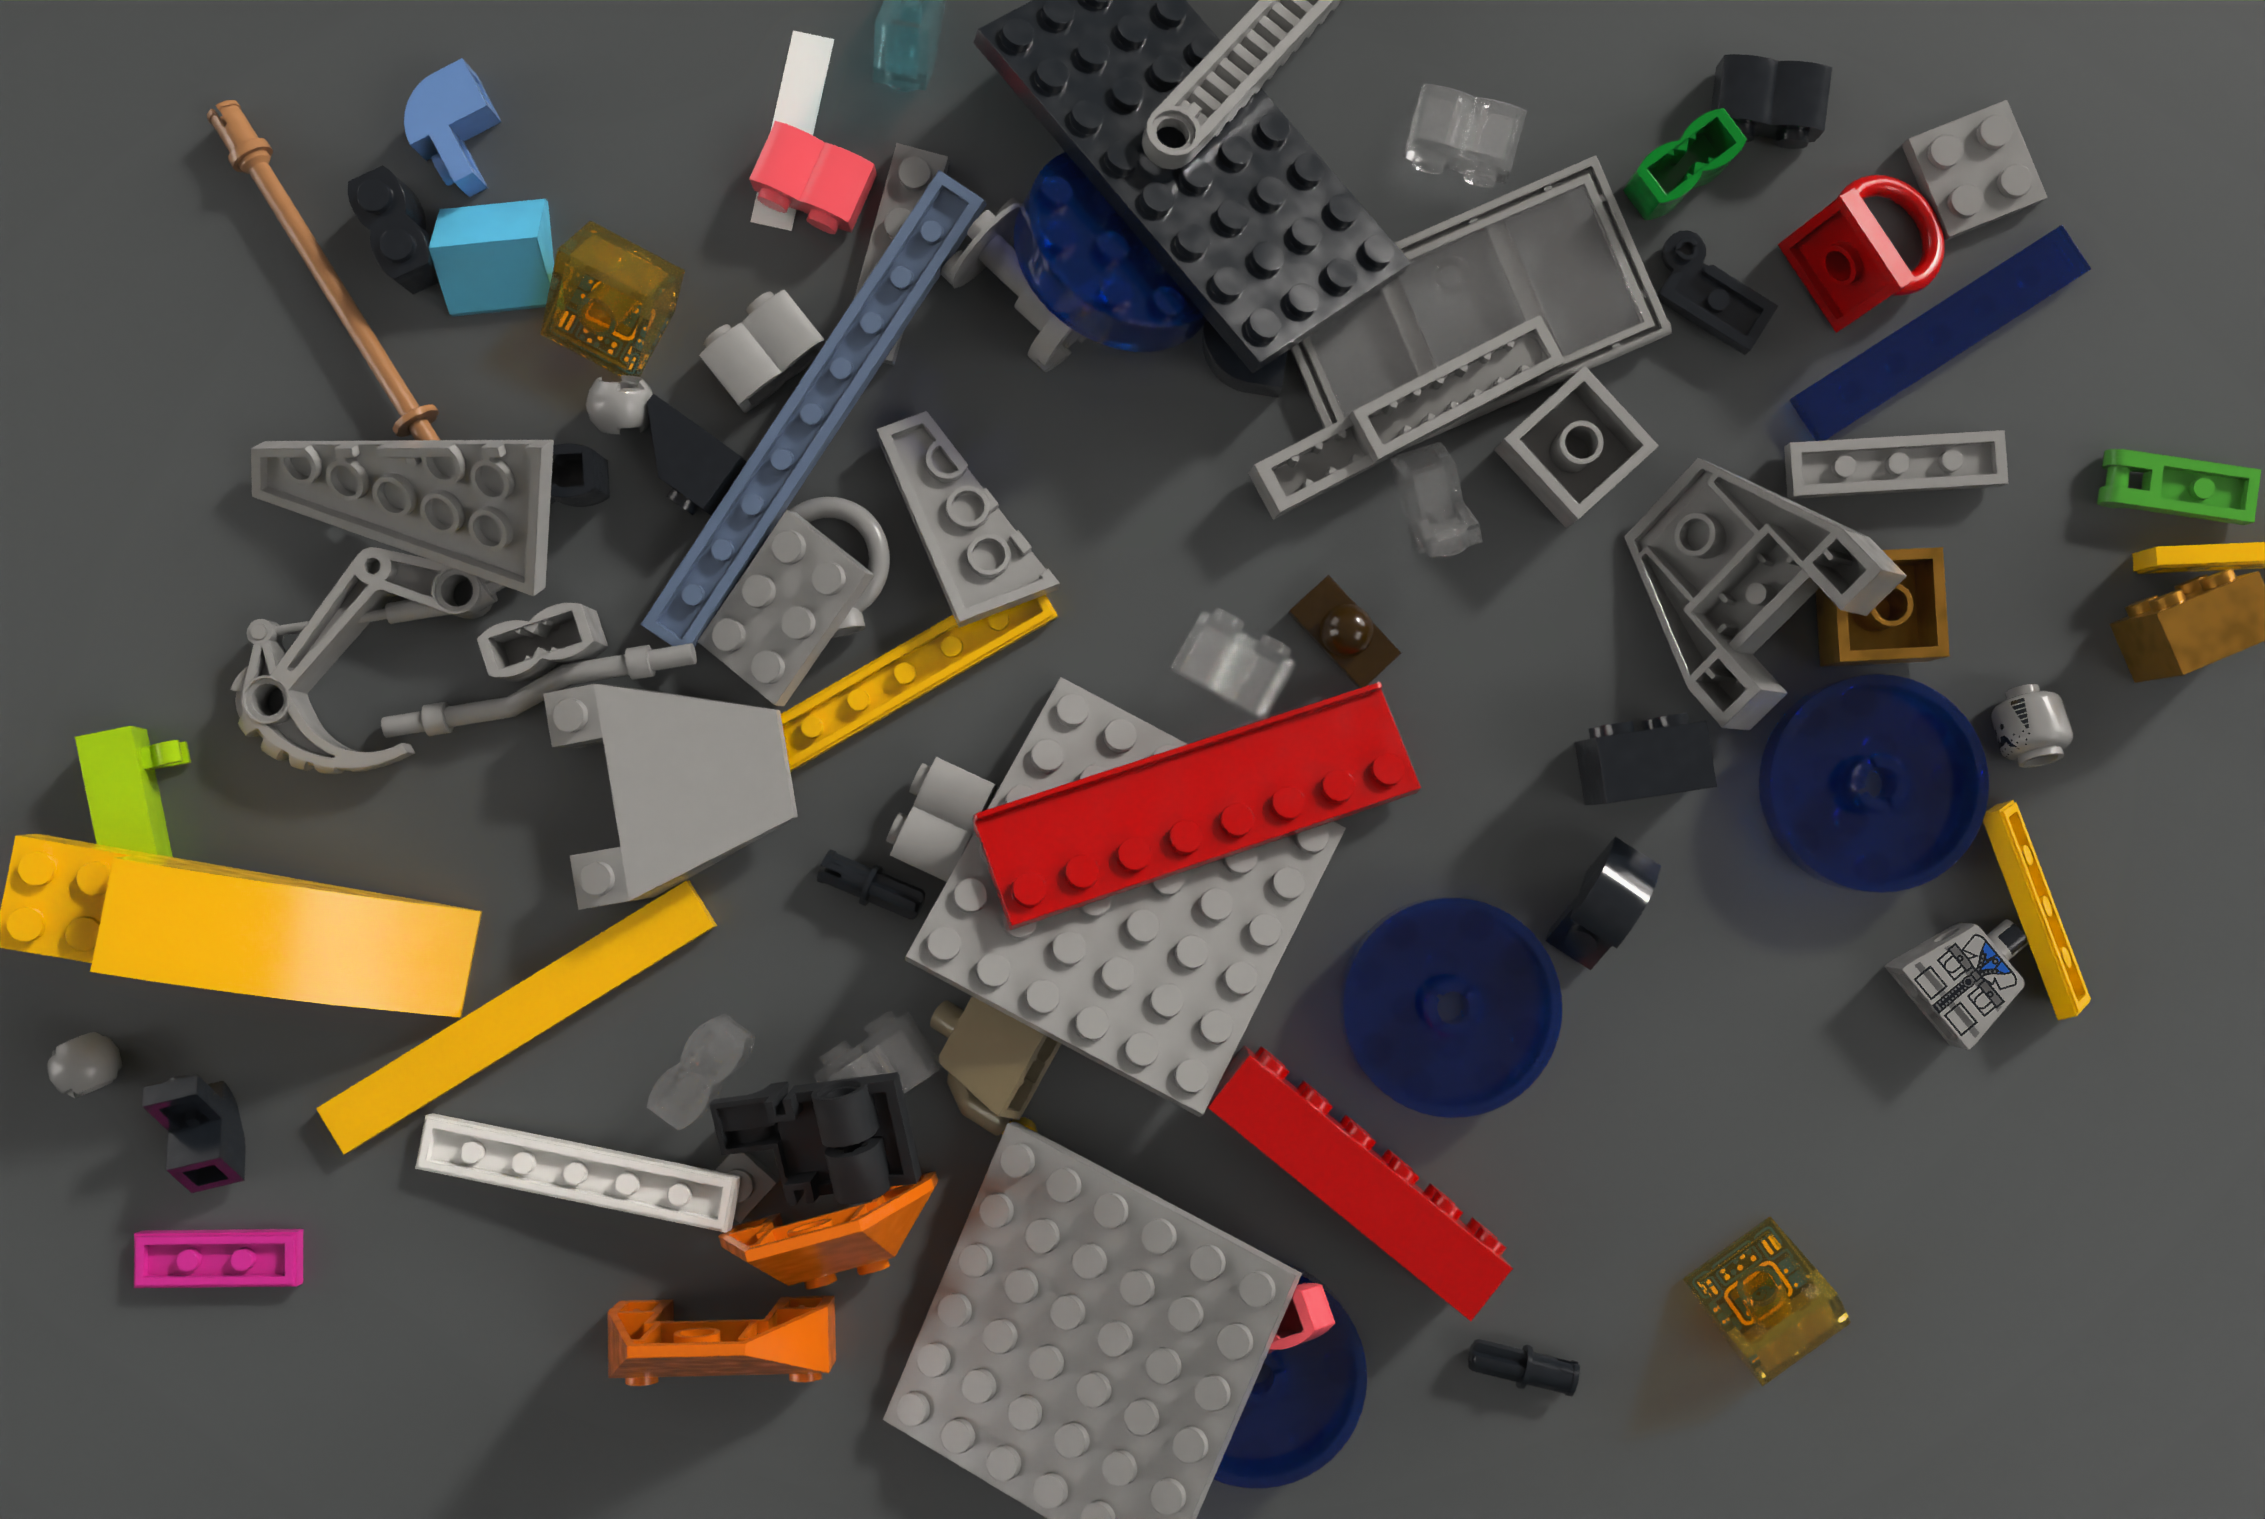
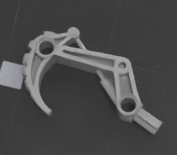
M375 547L363 549L357 554L309 621L279 625L270 620L257 619L247 628V638L254 644L249 666L238 674L230 689L237 691L235 703L240 717L238 722L239 728L247 737L261 736L263 739L261 750L278 761L289 758V763L294 768L305 771L315 768L319 773L341 774L344 771H368L393 764L415 754L411 744L400 743L394 747L376 752H359L342 745L320 723L309 701V691L370 622L387 619L390 624L451 614L464 619H476L484 616L491 609L493 603L498 601L496 592L506 586L426 558ZM469 579L473 586V595L470 601L458 607L454 600V590L461 581ZM396 595L408 599L396 602H389L390 599ZM300 633L286 652L282 644L284 635ZM279 688L282 691L284 702L281 710L273 715L268 707V697L273 690Z

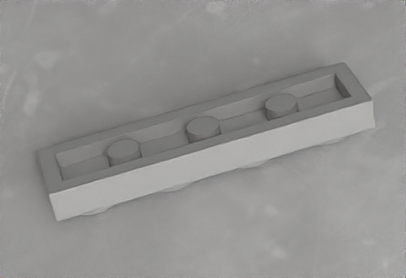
M896 143L854 298L938 170L947 175L950 164L948 156ZM903 333L883 363L895 365Z
M2005 430L1790 442L1784 446L1788 499L1989 488L2009 484Z

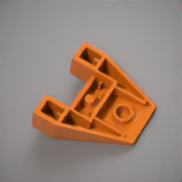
M835 1296L781 1297L764 1319L674 1321L673 1299L619 1301L607 1312L608 1378H625V1384L629 1386L656 1384L659 1382V1377L789 1374V1380L792 1382H812L822 1379V1373H829L836 1362Z

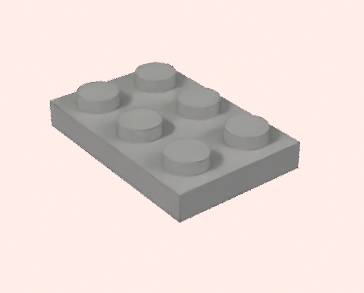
M786 510L697 642L772 704L785 706L875 575L796 512Z

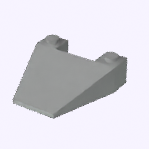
M1700 458L1694 461L1624 536L1687 688L1722 728L1750 731L1787 694L1785 689L1753 654L1819 588L1841 611L1867 616L1907 577L1870 537Z
M589 684L543 693L552 747L582 748L604 744L620 847L570 855L578 910L657 897L798 817L780 710L604 684Z

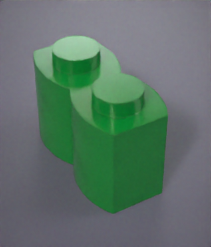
M1724 108L1709 111L1694 120L1677 141L1663 144L1648 154L1627 181L1623 192L1644 220L1659 218L1672 211L1691 189L1706 185L1719 176L1741 151L1747 138Z

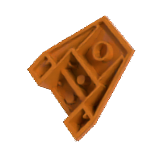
M936 1171L921 1175L917 1184L890 1187L885 1194L873 1199L872 1202L784 1226L780 1213L734 1225L731 1231L727 1233L722 1232L719 1235L720 1244L725 1250L788 1286L804 1282L807 1290L831 1284L838 1280L836 1273L857 1268L858 1275L874 1273L890 1266L889 1259L895 1257L937 1185L938 1177Z

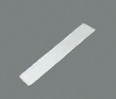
M793 30L772 127L774 122L778 121L813 135L834 39ZM757 192L750 222L792 231L796 209L789 207L786 213L773 210L758 201L757 196L759 193Z

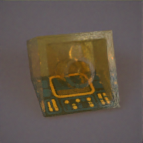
M589 221L557 249L540 334L619 376L630 375L640 377L675 313L685 270Z
M1771 1216L1683 1278L1687 1287L1726 1342L1762 1387L1851 1323L1838 1293Z

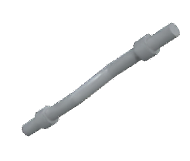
M693 643L652 650L650 645L626 648L623 655L562 664L507 697L450 706L447 702L423 705L421 711L383 717L381 720L382 732L386 738L426 732L428 736L452 733L456 726L516 717L544 701L543 693L562 690L572 684L627 675L632 680L654 677L657 670L696 664L695 647Z

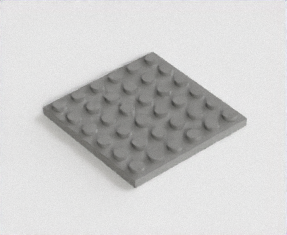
M1060 677L988 809L1187 745V743ZM1333 821L1013 930L1009 928L988 869L989 865L981 842L974 832L910 947L905 961L1190 1113L1201 1117L1346 828Z
M1018 1122L1007 1123L883 1420L1047 1519H1196L1302 1273Z

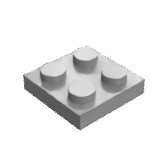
M2007 100L1911 137L1902 144L1919 189L1937 214L1942 226L1944 241L2037 205L2048 198Z

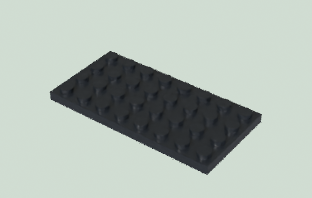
M1032 0L979 28L973 42L1252 373H1255L1401 276L1411 264L1408 258L1262 88L1257 94L1254 93L1244 108L1241 107L1231 122L1228 121L1220 134L1217 137L1214 136L1191 162L1182 168H1161L1148 159L1142 147V137L1152 112L1220 42L1219 38L1186 0ZM1163 127L1156 132L1159 141L1167 147L1179 148L1186 144V139L1182 132L1174 127Z

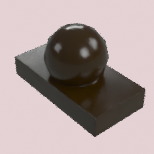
M1327 575L1288 612L1358 688L1367 686L1401 654L1398 648L1372 622L1368 613L1357 606L1330 575Z

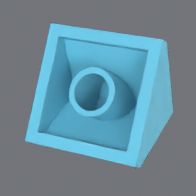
M546 199L439 210L428 249L448 312L452 317L558 306L549 205Z

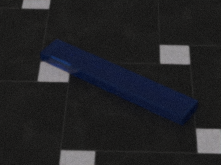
M2061 225L1803 390L1789 401L1816 441H1825L2091 270V267L2063 225Z

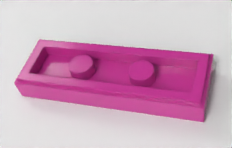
M303 1229L142 1230L134 1233V1288L297 1287L303 1283Z

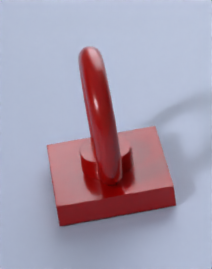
M1869 175L1852 181L1841 191L1836 200L1778 244L1836 333L1892 295H1909L1928 286L1942 266L1945 251L1942 226L1930 203L1911 185L1897 178L1885 175ZM1869 197L1887 198L1897 203L1911 216L1922 240V256L1915 269L1909 270L1863 201L1864 199Z

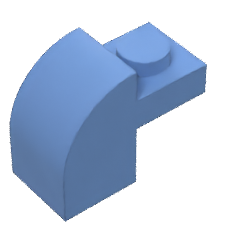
M461 58L427 76L413 90L408 99L404 114L405 133L413 149L426 161L432 159L436 170L447 186L455 183L468 197L488 188L464 141L501 123V120L479 77L465 60Z

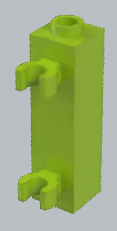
M126 726L76 736L75 741L96 844L173 857L155 769L191 763L187 742L171 740L150 745L147 729L135 726Z

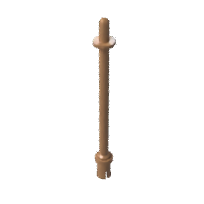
M226 100L218 103L215 106L222 116L219 117L214 109H210L207 113V119L230 152L228 155L229 163L235 171L250 174L397 410L400 418L394 423L392 428L395 435L398 437L412 435L415 440H440L431 425L437 419L438 409L433 404L419 406L270 167L269 163L273 154L271 146L267 140L257 136L236 100Z

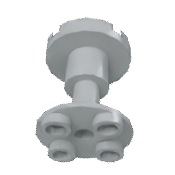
M1011 198L999 209L996 215L990 210H986L973 222L967 232L972 241L964 251L956 252L945 263L940 274L955 289L964 286L974 279L986 267L1019 297L1014 305L1015 309L1040 331L1027 355L1043 372H1048L1058 366L1072 353L1067 349L1077 340L1082 343L1095 329L1115 300L1113 295L1116 294V290L1101 276L1092 278L1076 291L1051 267L1046 268L1040 273L1008 243L1017 231L1026 213L1025 206L1015 198Z

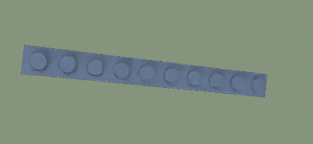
M938 170L640 625L671 646L693 643L694 647L697 646V641L752 562L940 277L941 269L956 253L967 236L970 226L985 209L987 203L984 199Z

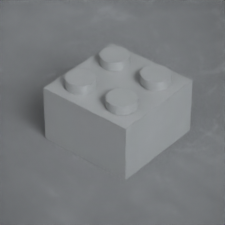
M1584 366L1506 436L1494 450L1563 526L1567 528L1580 519L1658 448L1659 445L1591 371Z

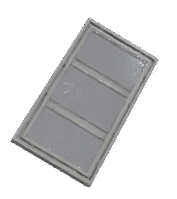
M1595 155L1395 242V245L1411 262L1405 272L1292 347L1290 351L1322 426L1326 428L1349 416L1355 409L1540 314L1565 362L1561 366L1416 443L1418 444L1569 379L1584 366L1592 369L1671 335L1672 330L1671 323L1664 313L1603 169Z

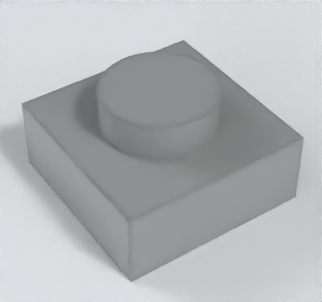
M750 1152L728 1155L715 1170L742 1176L734 1219L739 1223L746 1218L779 1181Z

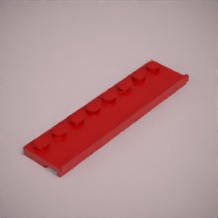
M1381 682L974 814L972 819L974 830L981 842L989 865L988 869L1010 930L1416 794L1421 789V786L1382 692Z

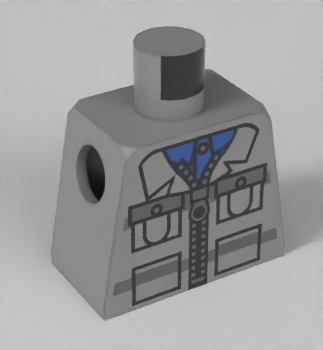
M2008 919L2001 922L1987 935L1976 924L1959 922L1891 960L1884 967L1949 1045L1969 1050L1980 1040L2023 989L2024 979L2010 964L2009 960L2026 947L2029 942L2021 929Z

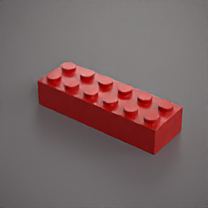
M1244 1045L1227 1066L1207 1107L1458 1312L1472 1321L1513 1269L1501 1256L1507 1247L1473 1217L1467 1224L1459 1220L1463 1212L1434 1185L1429 1183L1425 1190L1417 1186L1415 1183L1420 1177L1391 1150L1387 1149L1380 1156L1372 1149L1377 1142L1349 1116L1345 1114L1340 1122L1332 1117L1329 1112L1333 1106L1311 1085L1303 1080L1298 1087H1295L1286 1079L1290 1071L1264 1047L1260 1046L1256 1053H1254Z

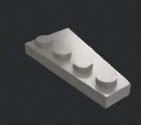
M927 411L877 429V439L959 628L1059 589V581L1049 568L1047 570L1031 551L1032 546L1019 530L1016 531L1000 511L998 502L987 488L983 489L968 469L967 462Z

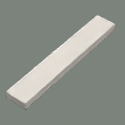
M434 1113L425 1115L415 1169L724 1233L732 1230L742 1178L739 1175Z

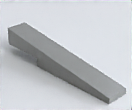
M1539 314L1355 409L1349 416L1254 464L1248 474L1274 520L1561 366L1565 360Z

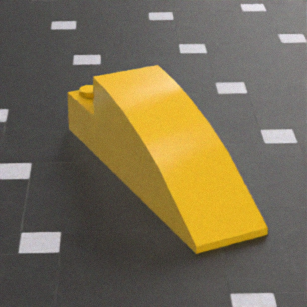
M26 834L15 835L0 909V948L92 963L90 972L146 981L328 1005L460 1018L462 1017L482 911L54 836Z

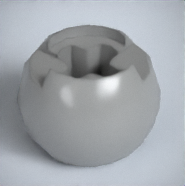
M621 375L622 381L604 382L602 377L597 378L589 390L586 401L589 419L600 432L620 435L621 428L638 427L640 432L645 431L650 424L647 401L653 394L650 386L641 377Z
M97 1032L81 1035L57 1046L56 1050L52 1052V1057L47 1062L50 1081L59 1093L68 1094L73 1098L91 1093L112 1083L113 1079L117 1078V1073L122 1067L120 1052L110 1037L102 1036Z

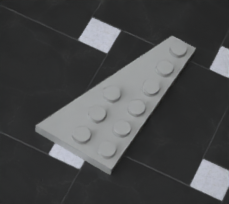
M554 440L264 441L251 448L252 497L531 596H535L546 588Z

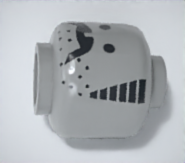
M2037 684L2022 685L2008 690L2005 693L2007 700L1997 705L1991 714L2001 754L2009 760L2018 761L2019 766L2022 768L2042 766L2063 758V750L2073 740V731L2063 698L2055 692L2040 691Z

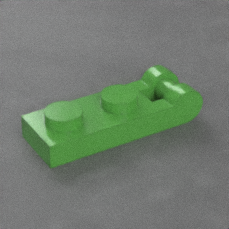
M2108 449L2104 451L2102 468L2107 470L2105 486L2100 487L2098 491L2097 505L2129 508L2238 525H2247L2255 522L2261 469L2126 449ZM2130 471L2143 473L2141 489L2128 488Z

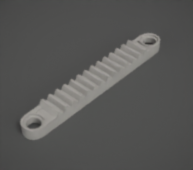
M1259 0L1152 112L1142 137V147L1148 159L1155 165L1166 169L1182 168L1191 162L1214 136L1217 137L1225 124L1233 120L1238 110L1247 105L1251 96L1260 91L1265 81L1273 77L1278 67L1286 63L1291 53L1299 49L1304 39L1312 35L1317 25H1321L1325 21L1330 11H1334L1338 7L1341 0ZM1163 127H1174L1182 132L1186 139V144L1179 148L1167 147L1159 141L1156 132Z

